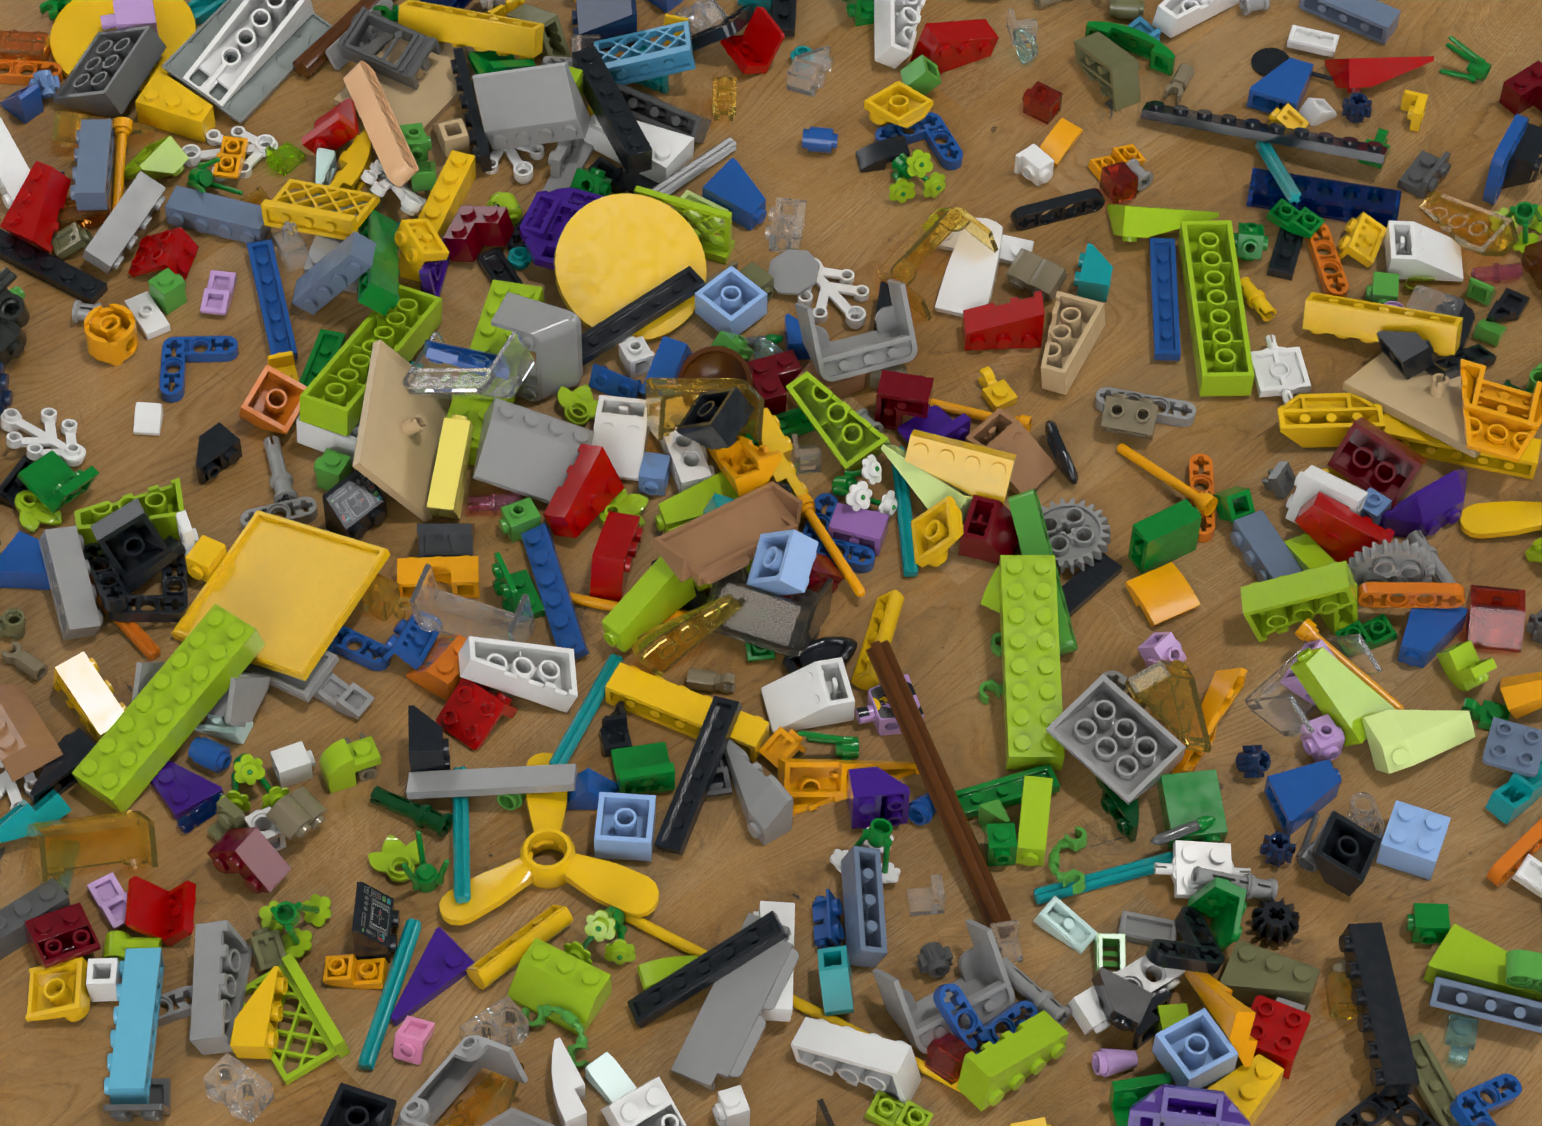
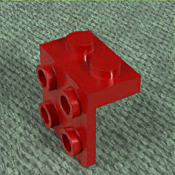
M757 7L743 35H732L721 40L720 44L744 74H766L784 40V32L764 7Z
M347 98L314 122V129L301 138L302 145L316 155L317 148L336 151L358 135L359 128L354 101L351 98Z
M182 227L165 230L154 235H147L139 242L138 250L131 262L128 273L131 277H136L169 268L175 274L181 275L186 281L199 246Z
M462 678L436 718V723L471 749L479 750L501 715L513 719L518 709L510 704L512 699L504 693L498 691L495 694L489 690V686Z
M133 876L128 881L126 926L150 938H161L163 944L170 947L193 934L196 884L187 880L172 890L167 891L138 876Z
M1258 995L1251 1006L1256 1015L1250 1036L1258 1041L1254 1057L1260 1054L1284 1069L1283 1077L1289 1079L1311 1016L1309 1013Z

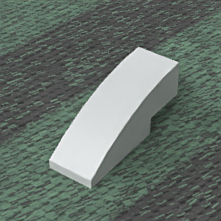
M557 1038L554 1040L551 1073L554 1104L561 1126H588L587 1111L581 1100L586 1099L585 1083L561 1038Z

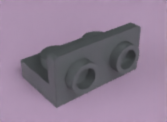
M1422 150L1401 176L1397 187L1424 199L1430 191H1435L1439 184V179L1442 176L1446 177L1451 168L1449 163L1451 153L1446 151L1441 158H1438Z

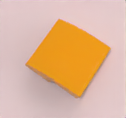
M1172 562L1124 583L1136 607L1141 606L1151 628L1192 611L1201 605L1185 577Z

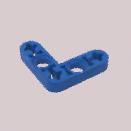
M929 112L924 119L909 128L892 123L876 130L875 142L905 135L907 145L926 140L943 168L956 170L962 166L963 152L942 118L936 113ZM904 129H911L914 133L905 134L902 131ZM942 138L945 139L947 143L938 144L935 142V140Z
M1516 114L1497 147L1491 161L1482 201L1491 205L1496 204L1503 187L1508 162L1525 133L1529 122L1528 117Z
M185 336L166 339L162 345L160 371L162 399L166 402L174 403L184 397L186 363L228 362L236 359L239 354L237 340L231 336ZM198 346L207 347V350L201 353L194 351ZM173 348H177L176 357H172ZM172 366H177L180 368V370L176 373H169L166 371L168 368ZM170 382L175 383L174 391H170Z
M823 493L818 495L814 501L815 513L821 523L826 526L825 529L828 532L838 500L830 493ZM828 504L830 506L827 507L826 515L822 514V507ZM807 521L802 534L818 541L816 553L827 555L837 567ZM832 538L838 549L844 552L843 556L854 572L867 573L874 568L875 553L871 548ZM862 557L867 558L864 560V562L859 561L862 559Z
M342 626L327 648V651L331 653H337L374 671L385 670L391 663L390 658L385 661L379 657L384 655L387 650L384 644L345 626ZM353 642H358L362 645L359 650L355 651L347 648Z
M950 983L940 985L933 994L936 1007L966 1054L971 1051L975 1054L980 1053L975 1051L979 1041H982L983 1044L988 1041L996 1044L999 1037L995 1033V1027L999 1022L1006 1025L1007 1031L1010 1030L1012 1033H1015L1020 1023L1038 1014L1036 1006L1032 1002L1018 1001L983 1025L958 985ZM946 992H952L951 1002L944 1001V998L947 996ZM954 1006H961V1009H957L953 1011V1013H951V1010L956 1009ZM1020 1009H1026L1025 1019L1015 1022L1011 1020L1021 1014ZM962 1013L966 1014L970 1020L967 1030H962L958 1025V1017ZM972 1034L973 1037L967 1038L966 1035Z
M1507 1073L1501 1074L1460 1093L1452 1101L1450 1111L1460 1126H1497L1489 1113L1511 1104L1521 1094L1522 1086L1515 1076ZM1501 1087H1502V1088H1508L1507 1090L1503 1091L1502 1093L1499 1092V1090H1500ZM1480 1093L1487 1094L1491 1098L1492 1103L1485 1102L1481 1098Z

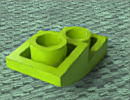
M674 956L640 964L637 971L643 989L647 990L698 958V956Z
M878 1090L864 1118L879 1126H928L934 1114L910 1100H907L904 1104L885 1092Z

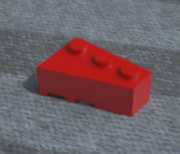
M986 19L925 23L910 62L920 55H924L938 66L939 74L990 57L999 37Z
M36 160L0 227L13 236L52 253L53 245H51L53 232L58 231L59 223L56 221L59 210L64 209L71 179L54 167Z
M1042 291L1034 292V297L1019 300L1018 297L1010 298V303L998 306L995 303H990L963 310L962 334L964 350L1041 348L1045 317Z
M581 444L577 450L580 453L574 465H569L566 471L568 476L562 487L558 486L543 514L554 535L577 538L625 488L603 446Z
M1320 491L1300 508L1294 520L1336 562L1346 561L1347 564H1349V558L1355 557V551L1363 552V546L1372 548V542L1381 545L1384 539L1390 543L1395 533L1390 528L1386 530L1373 523V519L1367 516L1363 518L1350 511V507Z
M608 512L592 554L591 597L619 602L623 598L629 573L632 570L633 558L637 556L638 543H642L644 527H640V516Z

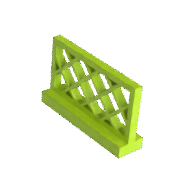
M636 186L634 194L648 196L665 204L673 205L677 209L676 211L688 220L691 227L694 226L696 228L693 230L701 242L705 259L726 265L735 247V240H732V212ZM690 210L697 212L700 217L696 218ZM713 217L724 219L725 223L720 225ZM706 221L712 228L708 230L701 222Z
M292 953L282 957L283 963L279 965L280 970L288 980V990L286 995H283L281 1004L284 1007L286 998L298 999L300 1002L296 1012L283 1010V1017L294 1019L290 1031L277 1029L278 1035L287 1037L283 1050L273 1049L272 1061L286 1085L337 1055L341 1059L351 1053ZM269 972L248 983L245 996L255 992ZM300 1020L313 1023L309 1034L296 1032ZM294 1038L307 1040L303 1053L290 1051ZM313 1042L323 1043L328 1048L327 1051L318 1056L309 1055ZM287 1057L301 1059L299 1067L287 1074L284 1070Z

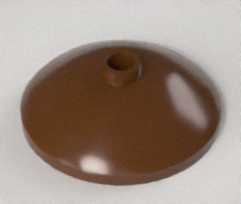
M723 346L705 347L694 352L683 363L676 381L677 397H682L685 407L689 406L691 408L701 392L715 390L717 385H722V389L737 387L749 402L753 391V376L748 363L734 350Z

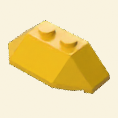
M1352 393L1298 394L1285 405L1277 408L1280 432L1303 448L1339 447L1354 421L1360 417H1363L1381 430H1385L1382 406L1376 403L1373 404L1367 399Z

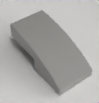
M330 672L314 694L315 698L331 708L356 719H359L375 700V697L354 682L348 685L332 672Z

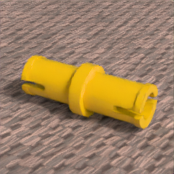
M1249 277L1241 278L1242 295L1247 299L1246 303L1252 309L1254 308L1263 321L1272 320L1275 317L1273 314L1276 315L1277 311L1267 301L1266 294L1262 290H1258Z

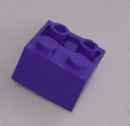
M878 767L849 769L847 805L851 829H867L872 820L876 818L888 820L892 826L906 824L908 821L909 787Z

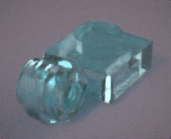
M1449 1014L1444 1044L1451 1046L1448 1062L1454 1063V1067L1466 1066L1469 1049L1474 1050L1476 1044L1478 1019Z

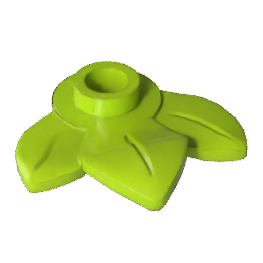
M588 384L576 388L573 392L563 386L560 387L557 400L564 409L565 419L569 423L582 426L589 420L595 419L598 400L593 399Z
M624 488L599 514V519L604 525L609 511L640 516L639 514L647 507L649 500L641 494L628 495ZM640 516V527L645 525V521Z
M23 490L16 495L14 504L20 513L19 522L26 530L34 533L40 523L60 526L62 524L60 510L53 514L30 490Z
M388 835L384 841L382 852L368 854L370 865L376 871L387 873V876L395 882L410 880L404 871H397L398 869H403V863L408 865L413 874L415 873V866L420 863L416 840L406 846L393 835Z

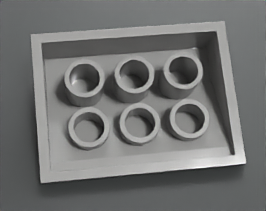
M566 62L473 75L472 79L484 132L493 151L586 138L591 118Z
M495 398L484 414L472 478L549 504L558 486L562 487L568 476L566 471L569 465H574L580 453L577 451L581 444L592 445L594 431Z
M1104 674L1046 728V732L1128 805L1158 783L1161 775L1168 774L1183 760L1186 749L1183 743Z

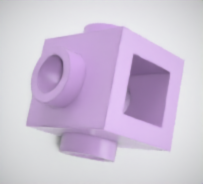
M1154 632L1137 648L1145 661V666L1153 675H1172L1180 669L1179 665L1187 659L1180 642L1175 639L1172 632Z
M1326 714L1305 722L1300 739L1303 742L1305 752L1311 755L1315 762H1320L1327 759L1332 761L1341 755L1345 736L1339 726L1336 727L1330 716Z

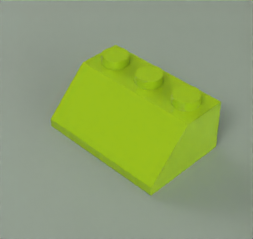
M535 938L519 962L507 994V1000L521 1007H526L537 1015V1005L558 1006L565 1010H570L579 1018L585 1033L612 993L611 974ZM553 1012L550 1016L546 1017L547 1020L579 1035L575 1027L571 1028L561 1019V1015Z

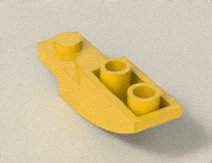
M366 129L354 138L353 144L347 151L342 152L339 158L341 170L336 173L334 180L329 186L356 191L363 190L366 182L361 179L364 170H371L369 166L373 159L372 143ZM341 197V198H337V199H335V200H342V199H345V198ZM323 202L322 205L328 204L330 202Z
M768 408L763 409L758 433V447L763 444L768 447L770 452L778 450L782 455V460L769 482L788 483L791 487V494L796 497L802 494H809L806 485L803 482L800 483L797 478L796 469L790 461L793 450L791 440L788 436L783 435L778 418L775 415L772 416Z

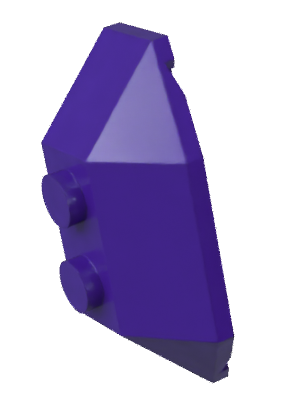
M1464 468L1454 470L1399 502L1393 509L1384 512L1379 526L1386 530L1387 528L1394 530V536L1407 538L1415 530H1420L1424 537L1427 535L1431 536L1437 533L1441 527L1449 523H1455L1462 515L1468 472Z

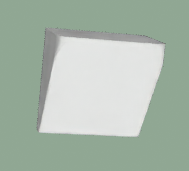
M1307 98L1299 111L1311 126H1317L1337 116L1335 110L1328 102L1320 98Z
M136 402L133 434L160 436L164 417L162 404Z

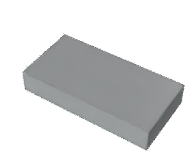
M1122 910L1118 934H1125V941L1150 946L1155 939L1176 941L1178 928L1175 920Z

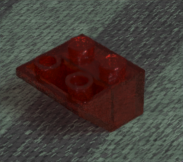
M1471 585L1466 601V609H1468L1466 616V641L1471 640L1476 649L1520 653L1526 614V590Z

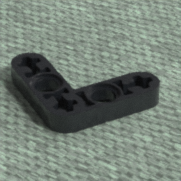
M748 4L740 7L720 24L691 35L692 50H698L738 33L750 22L754 13L752 5Z
M179 556L162 569V595H128V607L120 612L107 611L108 617L116 622H179L188 610L186 561ZM172 568H177V575L172 576ZM170 586H179L182 590L172 592L168 588ZM148 605L154 607L155 609L153 611L146 612L141 610V607Z
M1189 906L1182 907L1175 918V924L1184 942L1155 939L1146 951V957L1151 963L1162 968L1210 974L1217 973L1225 958L1203 915L1195 908Z
M1376 1091L1340 1118L1335 1125L1354 1126V1123H1356L1357 1126H1381L1387 1120H1390L1395 1126H1439L1408 1095L1386 1096L1387 1098H1395L1394 1102L1391 1100L1386 1102L1384 1101L1385 1097H1377ZM1364 1110L1372 1111L1377 1119L1366 1121L1361 1117L1360 1113ZM1406 1114L1414 1115L1419 1123L1408 1125L1404 1122L1403 1116Z

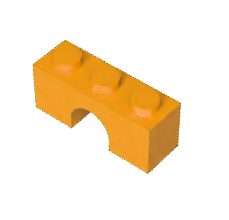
M462 555L453 557L397 558L398 600H426V589L435 582H444L450 585L453 599L480 598L479 557Z

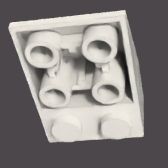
M1388 221L1384 240L1387 273L1399 274V279L1419 277L1435 278L1434 281L1463 282L1460 241L1414 221Z
M599 395L592 445L603 446L620 479L639 481L638 476L644 452L647 449L652 422V400Z
M842 657L813 662L761 687L763 701L773 734L780 726L789 732L791 728L796 731L854 720L855 700Z
M660 1077L649 1080L600 1109L609 1126H687Z

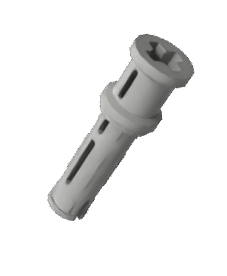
M270 436L265 438L263 445L272 474L269 483L275 491L274 502L278 503L298 498L296 491L292 487L293 477L287 472L279 437L272 436L274 444H271Z
M1200 866L1194 867L1191 873V882L1194 885L1205 886L1215 877L1228 879L1232 884L1247 890L1245 899L1253 897L1263 899L1268 903V899L1272 896L1275 900L1278 893V882L1274 878H1269L1268 880L1260 879L1250 873L1239 876L1201 868Z
M1003 958L1002 960L1012 987L1028 1001L1032 1002L1036 1006L1038 1013L1045 1010L1056 1022L1063 1026L1071 1016L1072 1009L1068 1006L1064 1007L1054 998V993L1040 988L1008 958Z

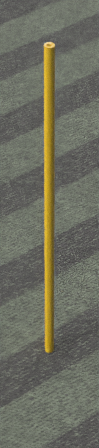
M625 915V922L692 956L699 957L707 952V950L642 917L637 918ZM793 994V1007L815 1019H824L834 1025L849 1026L856 1031L870 1034L835 1015L825 1016L823 1009ZM915 1056L919 1072L960 1092L957 1089L959 1078Z

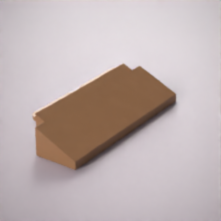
M771 481L654 538L653 547L681 582L692 577L698 586L712 584L750 564V561L754 559L760 534L792 529L798 531L802 500Z

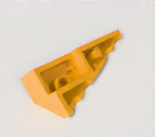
M737 435L736 442L729 448L710 449L706 447V449L737 495L741 497L769 482L782 460V455L778 450L770 452L766 445L755 446L752 440Z
M1241 667L1215 671L1184 744L1186 749L1183 760L1175 766L1172 774L1193 772L1214 742L1218 723L1244 688L1248 670Z
M1542 672L1501 678L1500 689L1509 712L1515 719L1542 708Z
M779 758L778 781L793 797V815L807 810L818 809L817 807L831 802L847 799L849 769L878 767L898 781L906 776L920 773L915 762L792 758Z
M1186 971L1183 975L1210 1016L1239 1053L1238 1058L1244 1067H1251L1258 1042L1250 1036L1256 1012L1232 996L1233 990L1208 973Z

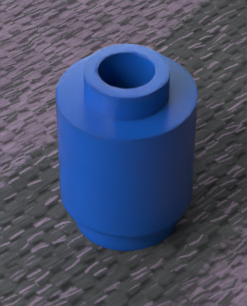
M810 127V129H803L802 148L808 149L811 152L832 153V148L837 149L838 134L833 133V128Z
M196 737L188 750V756L192 758L194 763L215 773L226 770L232 761L229 747L207 737Z

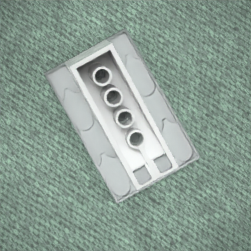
M226 0L162 65V69L242 125L273 94L283 81L295 71L296 67L292 64L293 61L331 28L332 25L314 13L311 0Z

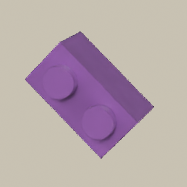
M837 503L829 524L828 533L831 538L867 546L874 551L875 555L879 556L888 532L889 515L861 508L859 511H854L851 505Z

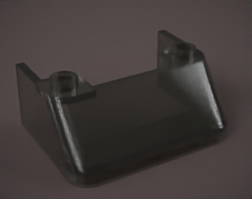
M741 569L712 584L703 612L702 623L706 629L787 656L803 654L830 613L833 579L831 578L827 579L819 593L806 589L805 593L793 594L791 598L743 584V572Z

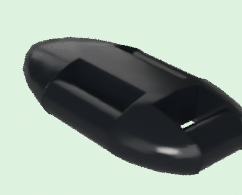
M1048 420L1045 423V433L1049 447L1062 474L1071 484L1075 485L1078 482L1075 466L1056 423Z
M844 636L822 637L791 650L783 658L782 665L790 674L799 670L795 663H798L800 668H803L816 661L842 657L843 662L846 663L856 651L857 642Z

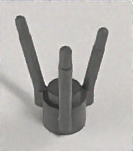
M1318 813L1314 814L1302 847L1296 855L1297 863L1309 872H1316L1318 869L1312 854L1327 823L1326 821L1314 842L1310 843L1319 818Z

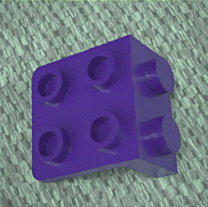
M934 405L929 408L927 419L920 417L910 419L898 427V435L909 443L910 435L915 429L965 442V438L970 434L971 419L963 413L952 420L939 406Z

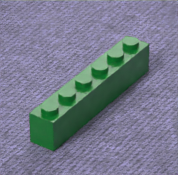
M373 210L358 228L359 234L376 243L372 267L358 278V302L385 316L390 308L394 309L400 299V295H398L400 285L398 282L400 272L398 270L399 246L394 240L397 222Z

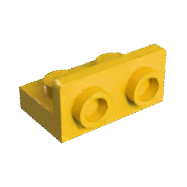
M1363 212L1356 219L1352 217L1347 222L1344 228L1346 233L1339 241L1337 247L1339 248L1338 255L1340 260L1348 254L1368 268L1374 263L1387 228Z
M428 218L401 220L394 240L414 272H419L424 262L447 260L450 252Z

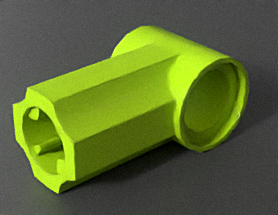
M110 931L105 936L102 958H118L120 964V961L125 960L126 949L161 948L162 950V939L131 937L123 931Z

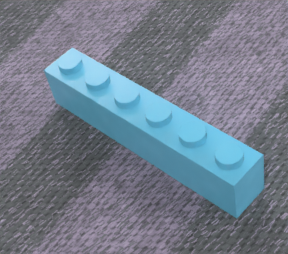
M161 948L126 949L125 960L120 961L119 974L120 978H122V983H118L116 987L117 1001H119V1006H115L113 1011L116 1030H111L110 1043L113 1053H108L107 1057L110 1077H105L104 1092L105 1095H110L111 1104H149L165 970Z

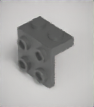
M151 1079L149 1104H111L109 1095V1105H103V1112L108 1114L114 1121L119 1122L133 1121V1116H140L145 1121H162L163 1115H171V1079Z

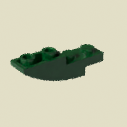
M1095 775L1098 785L1103 789L1101 798L1103 810L1107 814H1111L1118 831L1122 835L1125 834L1131 843L1136 841L1139 823L1138 798L1128 805Z

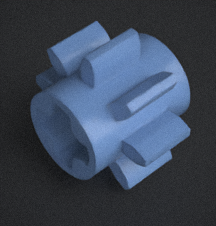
M41 70L33 73V79H30V82H28L29 85L38 84L42 99L54 97L56 95L55 90H59L58 87H61L58 75L53 76L51 70Z

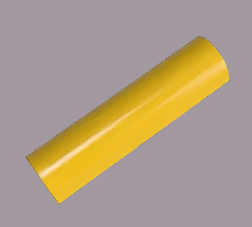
M896 589L876 599L851 681L852 684L862 690L868 691L870 688L879 685L878 677L866 650L871 648V644L878 640L880 642L888 640L890 645L892 643L905 600L904 596Z
M551 905L469 966L465 971L472 982L478 988L484 990L520 962L535 938L548 942L572 924L573 917L567 906Z

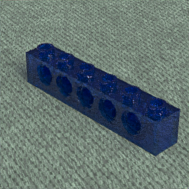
M1252 169L1246 206L1271 210L1281 198L1288 202L1270 170ZM1289 173L1302 194L1299 197L1300 202L1296 203L1294 201L1290 203L1299 211L1306 207L1321 218L1348 222L1352 217L1356 219L1364 212L1386 228L1389 220L1397 221L1402 193L1400 190Z

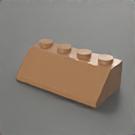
M0 683V761L12 782L62 756L63 753L22 686Z

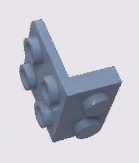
M1493 717L1482 762L1489 766L1535 777L1542 758V730Z

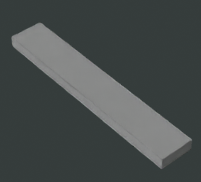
M576 764L409 772L406 795L408 799L575 791L577 767Z

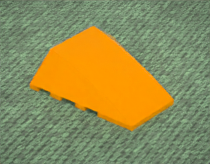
M1461 359L1460 373L1466 448L1518 463L1542 424V382L1537 381L1533 393L1484 380L1485 365Z

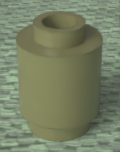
M1110 0V16H1116V19L1135 20L1139 15H1144V1Z

